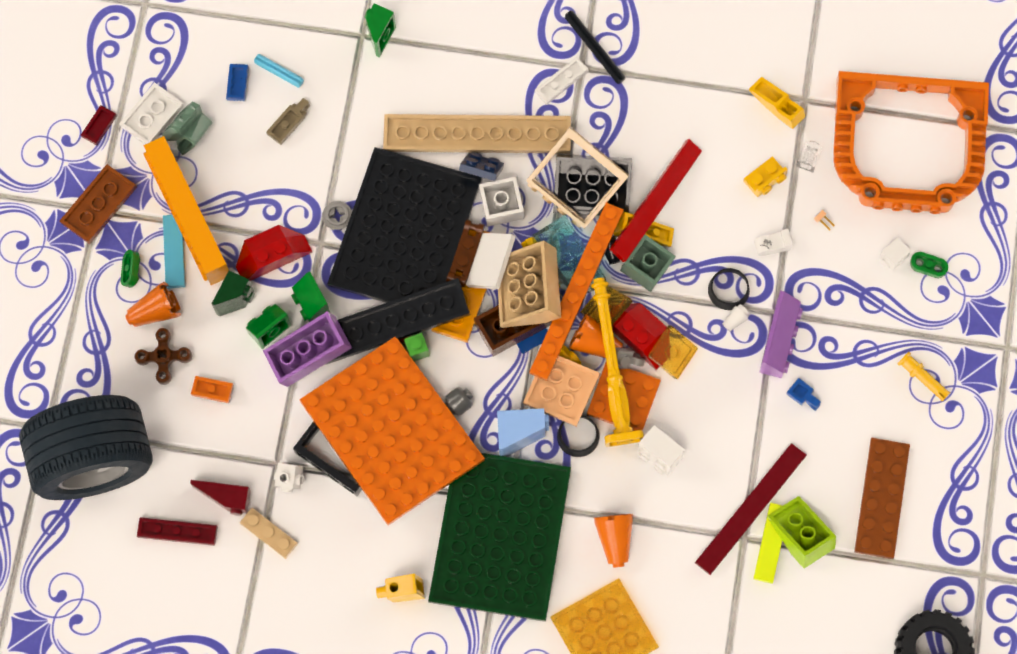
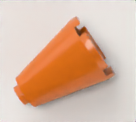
M166 282L157 285L127 310L125 317L129 325L138 327L181 316V313H178L181 310L178 300L172 290H167L166 287L169 285Z
M586 314L579 323L580 326L575 331L569 348L606 358L601 325ZM614 336L615 347L622 348L623 343Z
M633 514L595 517L594 523L608 564H613V568L624 567V563L628 562Z

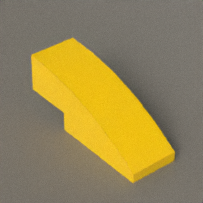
M763 77L749 88V91L757 100L790 128L794 129L805 118L804 109L790 100L787 93Z

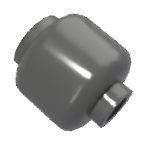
M456 387L446 395L445 405L453 415L461 416L473 406L471 400L473 395L467 388L463 390L461 387Z

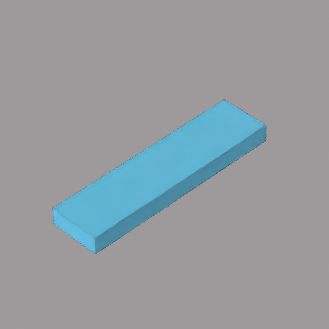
M163 215L165 282L169 285L166 288L185 287L183 235L173 215Z

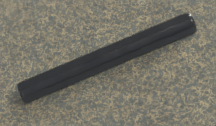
M572 10L567 12L565 19L614 81L617 84L622 83L625 80L624 74Z

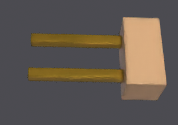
M822 210L814 220L817 223L820 221L830 231L831 229L821 219L824 217L833 227L835 225L825 216L827 213Z

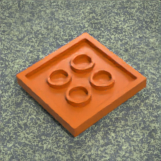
M606 362L587 411V416L613 424L608 399V382L606 381L608 368ZM619 369L620 375L623 376L622 380L629 403L630 427L633 428V431H643L661 380L632 369Z

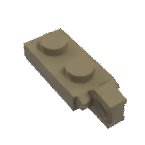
M303 98L297 105L295 103L292 106L289 105L266 131V134L282 145L305 119L306 111L310 107L309 102Z

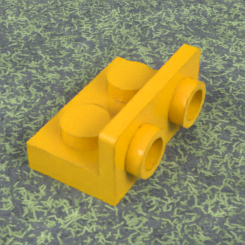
M772 156L747 175L743 182L757 197L762 194L766 195L772 190L773 185L776 183L780 184L787 178L788 169L786 166L782 168Z

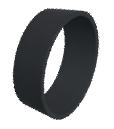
M722 269L709 282V298L720 309L732 310L739 304L744 305L749 298L750 288L748 280L737 269ZM725 272L741 276L747 284V291L744 297L733 303H727L718 299L713 291V281L716 276Z
M582 415L581 418L589 420L596 429L595 440L588 448L574 450L565 445L561 438V429L565 423L564 421L557 432V441L560 448L566 454L573 457L589 455L596 449L599 443V430L594 421L585 415Z

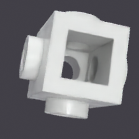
M278 463L274 475L275 486L282 487L281 491L293 492V489H301L304 482V466Z

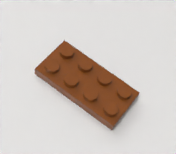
M106 164L59 222L90 244L137 186Z

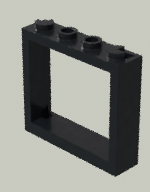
M313 421L293 447L295 454L357 497L362 491L358 483L356 484L306 449L319 431V428Z

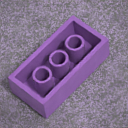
M327 311L263 350V353L279 384L289 387L352 347L336 316Z

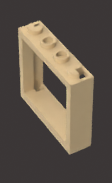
M570 126L526 181L531 190L534 192L538 190L543 194L542 198L547 203H554L558 207L556 210L563 216L568 215L572 218L571 222L579 228L582 226L585 229L624 183L629 174ZM568 138L572 139L618 177L617 181L585 219L536 179L537 175Z

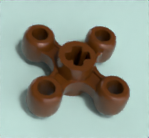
M160 328L155 334L158 347L152 352L140 349L136 351L134 358L137 364L141 366L151 362L158 365V371L155 376L156 380L161 385H167L172 378L169 366L174 361L184 364L189 363L193 355L187 347H182L176 351L171 350L168 346L171 340V333L166 328Z

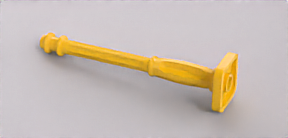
M605 278L593 279L594 283L591 285V288L595 290L593 300L597 302L608 368L606 381L608 382L609 407L615 430H613L614 434L604 437L606 447L638 443L644 437V433L642 430L633 431V428L630 427L629 403L622 380L623 376L620 375L609 311L608 299L611 295L607 293L606 288L609 283L605 281Z

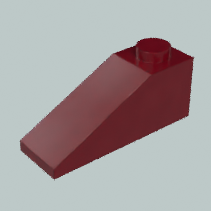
M198 480L190 481L194 489L229 511L230 514L241 516L242 513H248L251 495L249 487Z

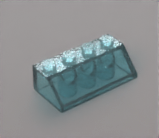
M564 215L533 234V237L537 243L544 240L556 248L558 275L567 288L586 246ZM599 267L594 279L605 278L606 281V277ZM591 285L587 293H591L592 291H594V289L591 288Z

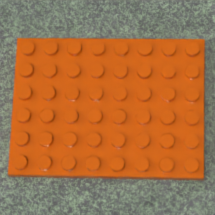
M393 337L299 399L304 409L388 526L485 461L478 448L396 337Z

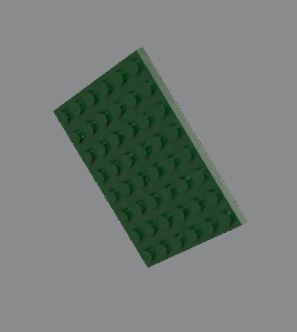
M481 453L485 461L449 484L428 603L546 622L571 467Z

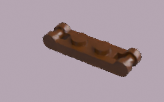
M466 220L446 282L458 278L461 287L466 286L485 224L479 223L478 225L472 223L471 220ZM470 230L475 231L476 235H469ZM456 272H460L463 274L462 276H457Z

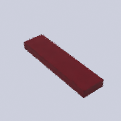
M140 517L137 538L215 546L218 526Z

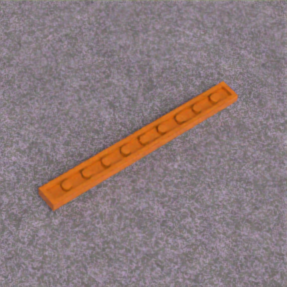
M606 202L560 303L561 318L552 321L529 374L548 381L624 209Z

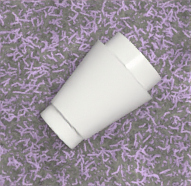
M739 304L732 309L722 325L730 332L747 321L751 314L743 305Z

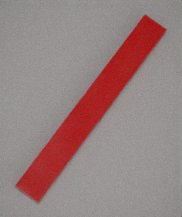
M690 139L685 140L609 249L622 262L627 261L701 154L702 150Z

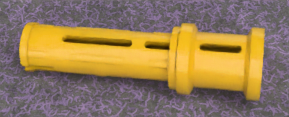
M910 352L897 363L899 366L902 365L910 373L911 377H916L941 401L951 393L923 368V364L918 363L911 356Z

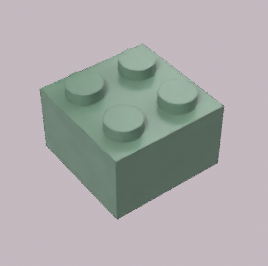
M644 235L627 261L624 262L620 271L651 292L676 256L647 235Z

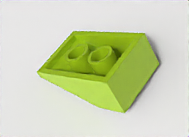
M797 496L767 517L791 555L804 569L835 549L836 535L800 496Z

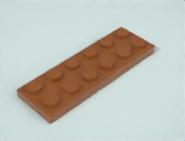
M877 438L870 439L854 553L894 559L910 444Z

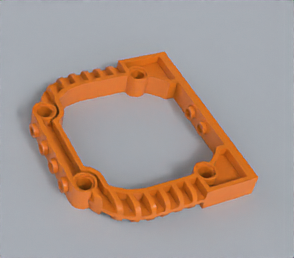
M839 71L836 82L833 150L834 167L839 179L851 192L859 195V201L862 205L876 210L891 208L893 211L910 210L914 213L928 211L931 214L949 212L956 202L965 199L975 191L984 174L989 83ZM875 88L892 89L899 92L916 91L919 94L927 92L948 94V101L959 113L956 120L957 125L965 130L964 170L962 177L957 183L940 184L933 191L885 187L880 180L873 177H864L855 165L853 153L855 121L862 117L865 101L874 94ZM850 107H857L859 111H853ZM967 115L971 120H966L963 116ZM871 192L874 196L868 197L865 193ZM941 198L948 199L949 203L942 202Z

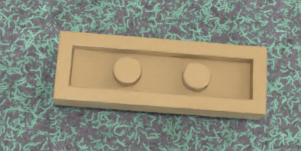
M253 508L240 521L243 527L285 559L298 545L295 540Z

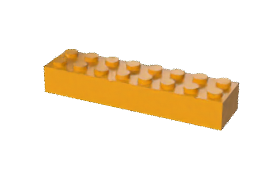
M163 136L143 145L146 150L143 155L204 281L208 280L210 285L224 280L229 271L227 264L165 137Z

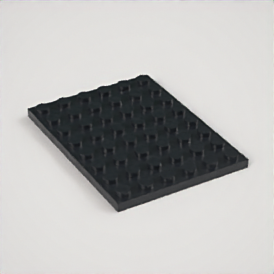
M374 147L327 283L328 286L387 303L445 283L465 222L470 218L482 177Z

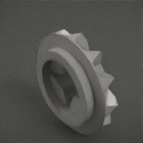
M334 201L324 208L322 219L326 227L341 231L347 227L352 211L346 203ZM335 210L339 212V215H343L340 217V222L336 218H332L335 216Z

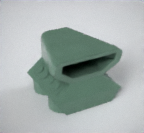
M192 101L176 116L174 121L165 129L162 136L165 137L166 141H177V149L184 155L195 147L212 125V121L202 113L200 105Z

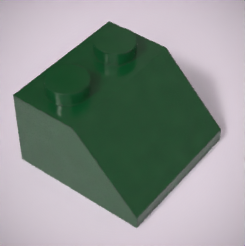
M228 271L211 303L218 316L246 308L247 304L252 302L255 293L250 280Z

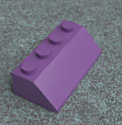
M780 290L759 371V373L782 378L783 373L788 372L790 362H787V357L792 355L794 348L791 340L792 337L796 338L799 326H795L796 320L801 319L803 311L800 308L801 301Z

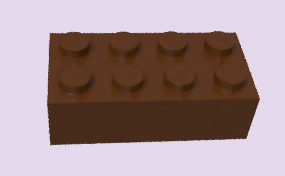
M499 305L474 318V325L493 357L544 330L552 323L550 321L542 324L502 328L500 327Z

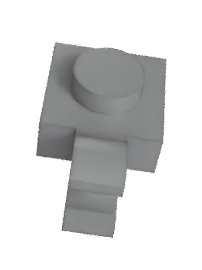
M616 348L619 369H629L630 364L644 366L646 359L639 358L640 354L634 353L631 348Z

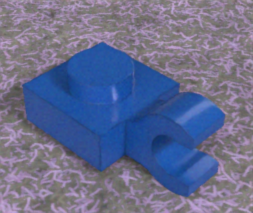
M800 378L796 380L786 393V395L801 406L806 402L815 411L820 407L821 401L812 395L814 389Z

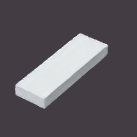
M576 56L537 87L535 93L548 105L588 73L589 69Z

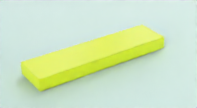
M770 503L767 517L782 507V505ZM766 518L753 580L773 584L782 539L768 518Z

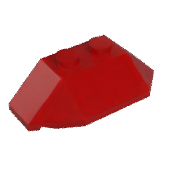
M277 225L244 240L236 269L240 276L252 281L312 253V250L305 235Z
M641 303L617 305L609 309L613 333L633 351L640 354L641 358H645V361L651 367L657 370L669 358L668 327Z

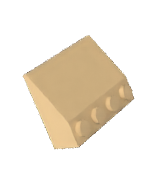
M543 240L510 253L501 285L498 289L500 327L542 324L561 318L557 250Z

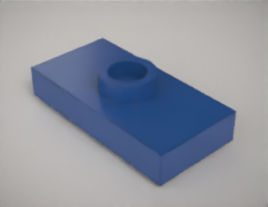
M229 65L226 100L245 101L248 65Z

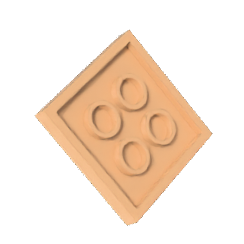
M558 356L548 381L536 376L534 377L523 404L533 409L544 408L545 414L577 427L600 373Z

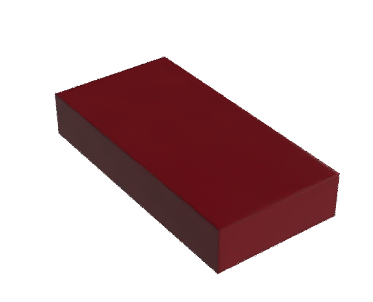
M100 105L81 133V137L97 146L116 119L117 114Z

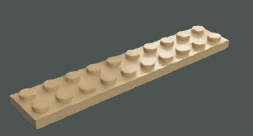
M384 114L383 150L391 152L549 153L571 126V116ZM568 138L556 153L570 154L571 139Z

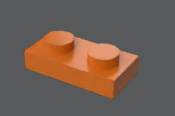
M195 376L191 395L229 403L234 385L233 383Z

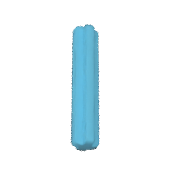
M257 54L254 59V63L297 88L302 86L304 80L297 74L261 54Z

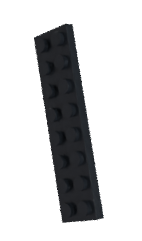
M457 278L338 319L352 348L327 364L377 348L393 337L400 340L469 316L470 311L460 280Z

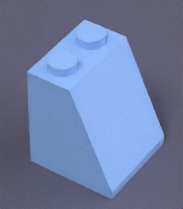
M544 408L497 411L500 456L507 457L544 438L545 431H549V416L544 414Z

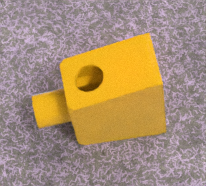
M415 573L385 579L384 586L376 587L377 598L387 597L392 602L425 599L423 579Z

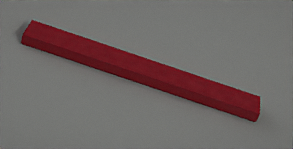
M792 443L696 560L695 564L711 576L807 455Z

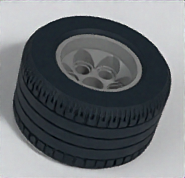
M90 396L52 406L28 419L19 433L30 486L34 493L47 500L79 499L118 489L144 476L153 462V455L141 409L136 402L125 396Z

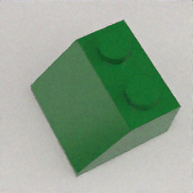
M374 3L372 8H368L365 18L375 54L380 58L396 29V22L393 11Z
M311 272L306 273L292 287L294 294L291 297L296 305L300 304L302 308L300 314L304 321L308 320L311 322L325 312H330Z
M274 304L273 306L266 307L258 318L251 319L247 324L246 330L259 347L264 349L292 325L287 313Z

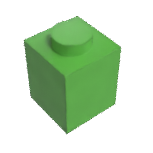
M422 333L404 339L408 354L414 362L430 356Z

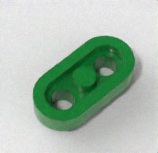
M127 250L123 256L120 279L122 286L132 288L139 280L140 256L136 251Z
M916 252L910 259V266L914 271L934 278H942L948 271V263L944 259L924 252ZM916 261H921L923 265H917ZM939 267L941 271L937 272L934 268Z

